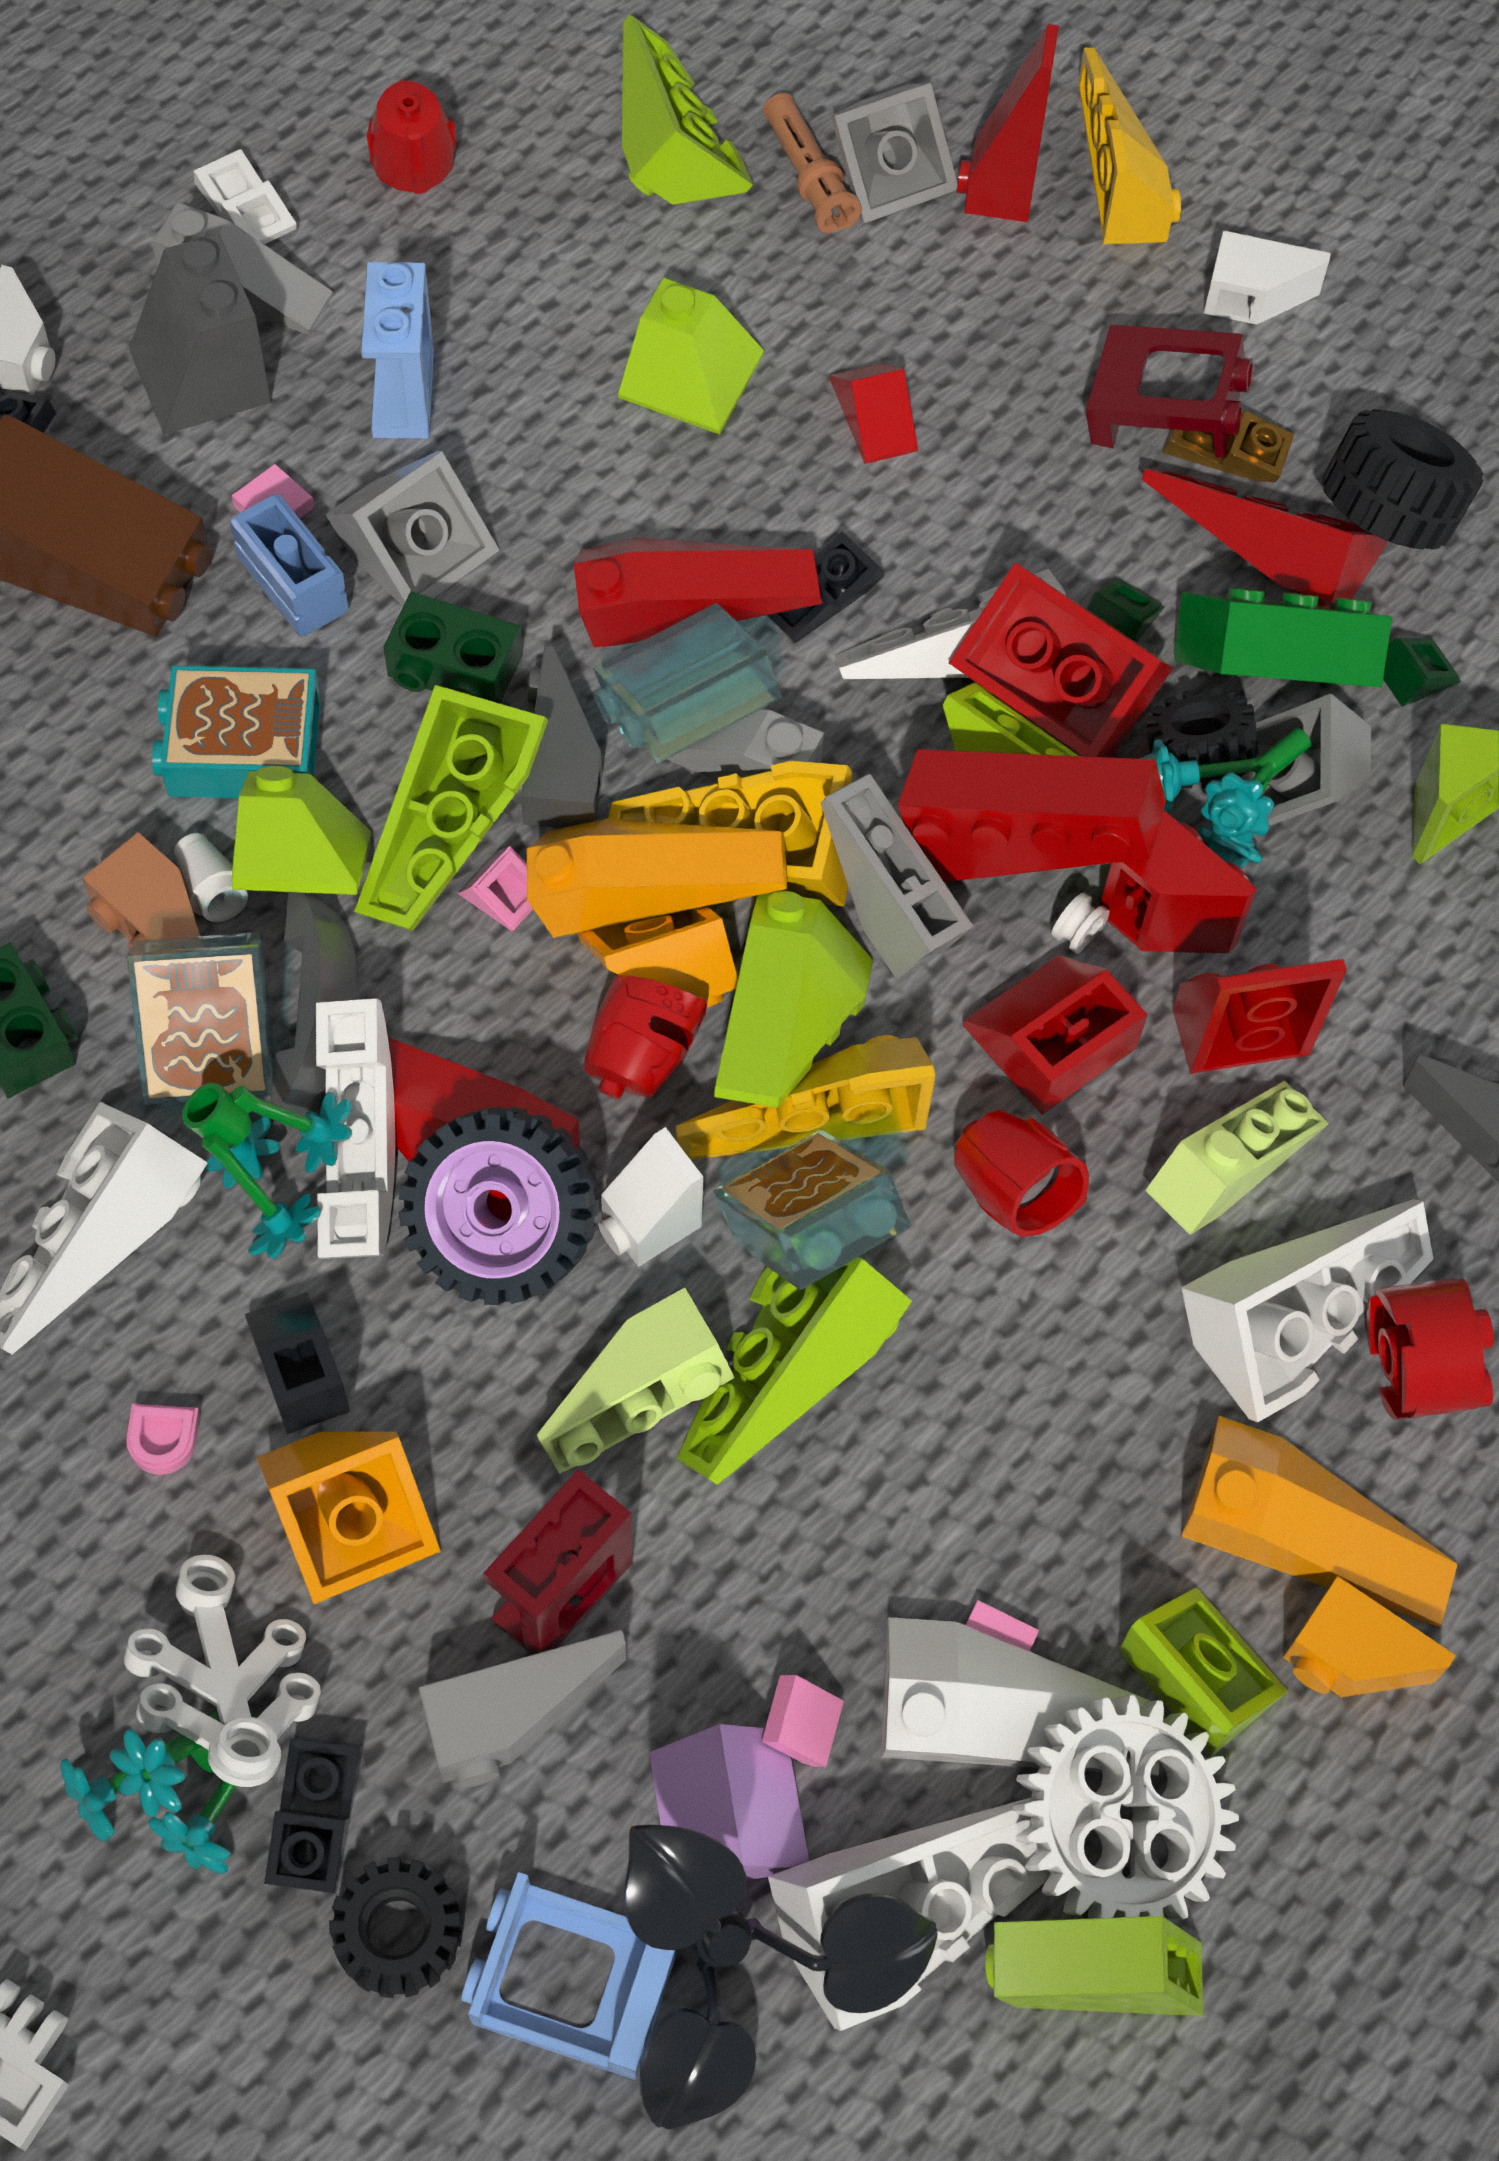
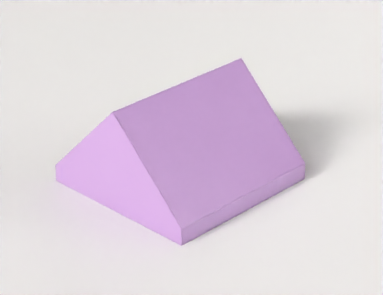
M718 1724L649 1752L660 1825L694 1830L722 1842L736 1854L742 1863L747 1881L766 1878L809 1861L792 1760L790 1756L761 1742L765 1728Z

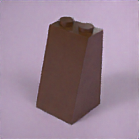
M4 414L0 419V580L157 637L167 620L173 622L181 614L185 603V589L193 576L201 577L209 566L212 548L207 541L202 517L24 422Z

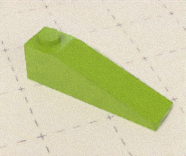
M629 14L623 21L622 150L630 169L628 173L629 179L645 195L652 196L655 193L672 205L746 193L753 186L741 154L733 142L727 139L721 146L719 145L718 137L709 127L719 120L712 109L703 105L700 99L690 90L695 83L668 41Z
M777 891L757 895L716 1080L714 1097L778 1108L810 1071L813 1058L825 1044L831 1046L840 1035L841 1024L850 1014L856 1016L864 1007L873 959L821 900L801 897L790 891Z
M797 1228L793 1229L757 1280L749 1298L751 1301L763 1305L752 1331L747 1335L743 1332H734L726 1348L727 1353L734 1355L733 1375L735 1378L719 1386L713 1394L703 1399L676 1459L714 1484H720L877 1353L884 1341L897 1329L900 1318L912 1303V1300L862 1258Z

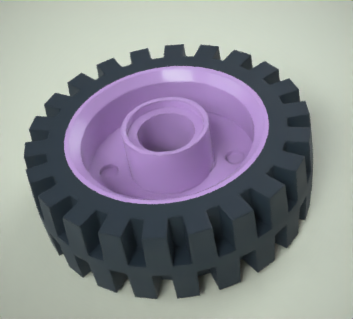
M501 1106L473 1111L453 1119L436 1130L434 1134L417 1149L419 1152L409 1161L404 1172L408 1177L400 1185L399 1199L404 1200V1208L398 1213L400 1226H407L409 1230V1235L404 1238L409 1252L413 1250L418 1251L422 1259L417 1262V1265L425 1274L432 1271L439 1277L435 1284L445 1291L453 1288L460 1291L458 1298L470 1302L482 1299L484 1300V1305H500L509 1301L511 1304L525 1301L535 1295L537 1296L553 1287L579 1263L588 1250L586 1247L593 1239L597 1224H594V1219L599 1213V1198L594 1197V1188L598 1184L594 1171L588 1172L585 1162L589 1159L582 1147L575 1149L570 1142L573 1136L563 1127L556 1129L550 1125L551 1119L541 1114H528L527 1109L517 1107L501 1109ZM490 1190L500 1191L507 1196L512 1206L510 1220L498 1219L490 1212L487 1205V1196Z

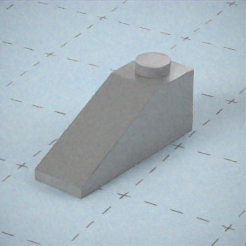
M177 202L152 240L157 268L165 248L220 233L255 316L308 335L311 333L331 300L333 291L229 220Z
M756 708L664 758L717 781L718 777L735 773L740 778L772 771L771 765L787 761L821 763L824 732L774 711ZM638 737L635 746L653 753L643 740Z
M871 774L832 793L820 802L862 929L896 980L901 979L942 954L974 927Z
M622 1630L419 1687L443 1783L457 1779L459 1787L468 1788L496 1779L500 1775L498 1767L511 1764L626 1661V1642Z

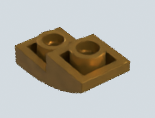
M1244 411L1242 413L1238 436H1229L1224 458L1215 457L1213 433L1171 430L1163 453L1254 481L1276 482L1281 475L1295 434Z

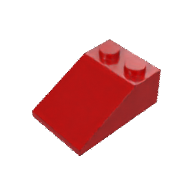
M1016 562L949 661L950 665L1081 756L1112 758L1174 668Z
M1344 959L1286 967L1270 963L1256 966L1247 973L1220 976L1217 973H1204L1189 979L1187 982H1182L1172 1010L1190 1074L1310 1055L1347 971Z

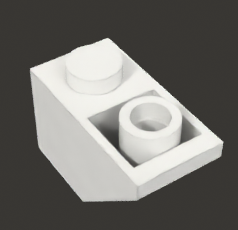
M1223 231L1204 314L1257 325L1320 294L1331 253Z

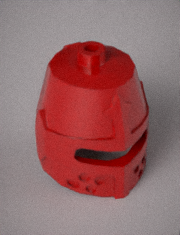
M401 79L385 89L377 102L374 116L369 123L367 131L369 163L372 164V168L379 180L397 190L422 194L440 184L453 169L454 151H456L454 121L452 122L443 111L435 94L420 83Z
M617 975L613 979L593 1021L583 1064L585 1072L593 1078L601 1080L598 1090L613 1099L620 1100L624 1092L647 1098L653 1097L678 1065H682L686 1058L687 1052L706 1015V1001L684 990L655 980L632 975Z
M1002 1110L987 1113L978 1121L974 1120L965 1126L960 1138L956 1142L954 1167L976 1198L979 1206L1001 1226L1021 1237L1040 1235L1057 1227L1073 1215L1078 1208H1081L1087 1200L1089 1172L1086 1163L1073 1154L1060 1138L1030 1116L1025 1121ZM1059 1165V1173L1052 1186L1034 1202L1022 1207L1020 1203L1026 1192L1044 1179L1051 1172L1052 1168Z

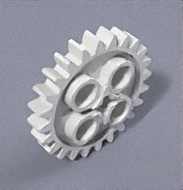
M1135 1695L1118 1697L1115 1707L1109 1697L1093 1699L1090 1701V1714L1083 1707L1069 1708L1065 1711L1069 1729L1060 1723L1046 1725L1044 1728L1052 1748L1042 1746L1029 1747L1027 1751L1032 1761L1040 1767L1038 1773L1017 1775L1016 1781L1023 1787L1031 1790L1032 1796L1031 1801L1014 1804L1013 1811L1020 1815L1031 1817L1032 1827L1015 1836L1016 1841L1036 1843L1039 1851L1025 1865L1027 1870L1050 1871L1051 1875L1042 1889L1045 1896H1059L1068 1891L1063 1910L1067 1915H1082L1089 1908L1088 1919L1163 1916V1912L1171 1919L1187 1918L1188 1910L1184 1896L1195 1902H1207L1210 1897L1201 1878L1224 1879L1226 1873L1213 1857L1216 1851H1235L1236 1847L1231 1840L1220 1834L1221 1825L1239 1821L1238 1814L1221 1809L1220 1799L1236 1790L1235 1785L1229 1783L1216 1784L1213 1774L1226 1762L1224 1757L1204 1758L1201 1751L1208 1741V1733L1196 1732L1184 1736L1188 1715L1184 1712L1170 1714L1163 1720L1164 1706L1163 1702L1159 1700L1144 1702L1142 1707L1139 1708ZM1124 1749H1128L1131 1755L1128 1762L1123 1756ZM1091 1757L1099 1763L1103 1775L1102 1784L1096 1793L1088 1787L1084 1776L1086 1763ZM1156 1761L1163 1765L1168 1779L1167 1787L1161 1796L1153 1788L1150 1777L1152 1767ZM1121 1805L1132 1807V1821L1121 1819ZM1091 1830L1097 1833L1102 1844L1101 1858L1094 1866L1089 1863L1084 1853V1841ZM1157 1833L1163 1837L1169 1851L1168 1860L1161 1869L1155 1865L1150 1851L1152 1840ZM1125 1864L1130 1870V1875L1127 1878L1122 1874Z

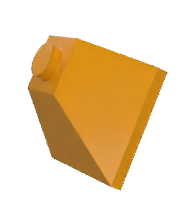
M707 906L577 933L580 942L606 969L618 975H632L674 986L706 1001L707 1007L720 1003L724 999V993L736 990L738 977L722 918Z
M318 1432L256 1457L313 1604L441 1552L397 1432Z

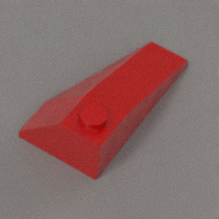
M1048 24L976 137L972 161L961 160L957 193L967 194L964 212L966 214L1028 222L1059 25Z
M1144 469L1141 479L1279 586L1295 590L1297 594L1318 596L1317 606L1329 607L1330 602L1336 603V598L1352 599L1387 544L1386 540L1365 531L1354 523L1321 513L1314 515L1297 511L1296 515L1288 513L1289 507L1285 506L1286 503L1245 495L1243 499L1237 497V490L1173 471Z
M633 538L581 549L574 562L579 613L594 648L625 645L822 604L813 549Z
M388 1037L394 1089L395 1146L404 1155L408 1163L419 1152L417 1149L428 1137L453 1119L473 1111L500 1106L501 1109L511 1107L527 1109L528 1114H541L551 1119L550 1125L556 1129L563 1127L573 1136L570 1142L575 1149L580 1148L579 1119L522 1088ZM490 1190L487 1196V1205L490 1212L498 1219L510 1220L512 1206L509 1199L500 1191Z

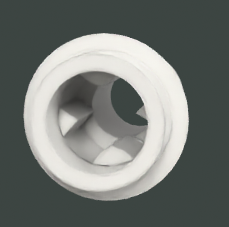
M193 833L183 837L176 844L174 855L177 858L193 911L212 922L226 921L239 914L248 901L247 890H232L233 864L208 841L205 835Z

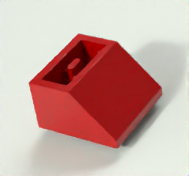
M1163 810L1150 858L1111 863L1100 906L1103 905L1110 911L1107 921L1141 951L1228 954L1238 943L1257 888L1250 883L1247 875L1240 867L1234 863L1225 862L1208 848L1196 830L1185 823H1179Z
M1058 955L966 1018L963 1022V1027L1039 1113L1043 1115L1137 1049L1148 1014L1107 969Z

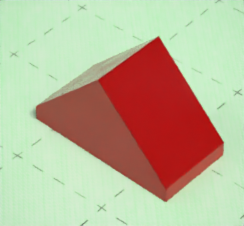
M878 363L830 375L831 384L864 464L918 451L904 368Z

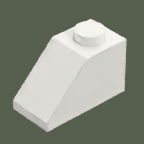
M2 265L0 268L1 390L33 395L40 381L47 382L51 378L55 367V352L50 348L44 323L12 267Z
M666 1127L651 1137L601 1195L603 1220L598 1223L603 1238L618 1256L627 1251L638 1267L702 1227L703 1175Z

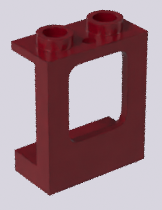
M1110 324L1086 408L1091 444L1113 449L1120 425L1213 433L1215 457L1224 458L1229 436H1238L1241 427L1242 402L1238 401L1240 392L1250 391L1253 377V359L1244 357L1243 334ZM1156 351L1219 355L1225 360L1215 396L1207 401L1142 396L1139 394V388L1149 355Z
M578 1469L483 1572L484 1581L507 1600L491 1618L492 1622L531 1655L558 1648L633 1564L632 1513ZM574 1595L582 1598V1602L576 1607H572L567 1603Z

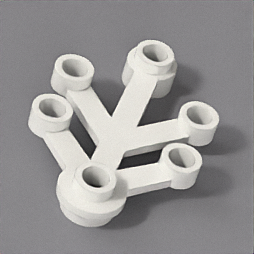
M197 1555L183 1563L176 1586V1597L182 1609L196 1619L207 1666L170 1645L168 1638L160 1631L149 1628L139 1629L130 1635L124 1655V1664L131 1673L140 1677H153L161 1673L217 1707L220 1722L182 1702L180 1692L173 1686L164 1683L151 1684L143 1689L136 1710V1719L139 1725L147 1731L164 1733L174 1729L207 1749L209 1765L213 1772L223 1781L240 1787L258 1786L270 1780L278 1769L281 1749L277 1740L293 1721H305L314 1715L320 1698L321 1688L319 1683L310 1675L304 1673L288 1674L279 1684L276 1699L258 1718L251 1717L247 1701L278 1667L292 1666L300 1660L306 1641V1633L298 1623L292 1620H275L266 1627L263 1641L238 1667L224 1611L231 1598L235 1573L232 1567L219 1557ZM288 1639L293 1645H281L276 1640ZM139 1650H148L156 1655H144ZM290 1694H298L306 1699L297 1700L292 1698ZM161 1705L166 1707L168 1711H157L150 1706Z

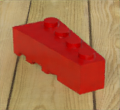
M917 749L898 802V808L905 826L943 882L1149 859L1166 799L1157 763L1153 759Z

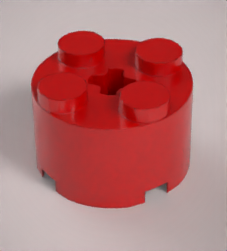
M1451 1278L1374 1290L1378 1296L1370 1297L1368 1302L1367 1339L1370 1354H1379L1383 1372L1391 1382V1386L1380 1387L1379 1391L1383 1406L1392 1419L1416 1418L1468 1411L1492 1405L1493 1386L1489 1372L1485 1368L1483 1350L1493 1347V1326L1486 1309L1474 1310L1470 1289L1465 1279Z

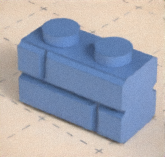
M273 494L238 513L230 520L232 535L236 540L234 544L237 558L299 637L314 632L344 615L349 609L347 595L344 592L343 572L330 556H325L323 547L280 494Z

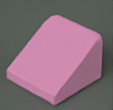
M511 846L495 852L458 892L460 896L511 931H514L533 910L527 901V863Z

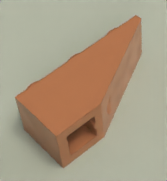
M139 832L82 878L90 903L86 905L89 915L108 934L118 929L130 940L127 943L128 948L138 962L207 957L180 869Z

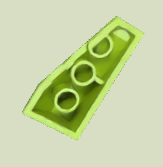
M434 686L355 907V913L410 931L416 928L529 777L548 723V719L545 716L441 686Z

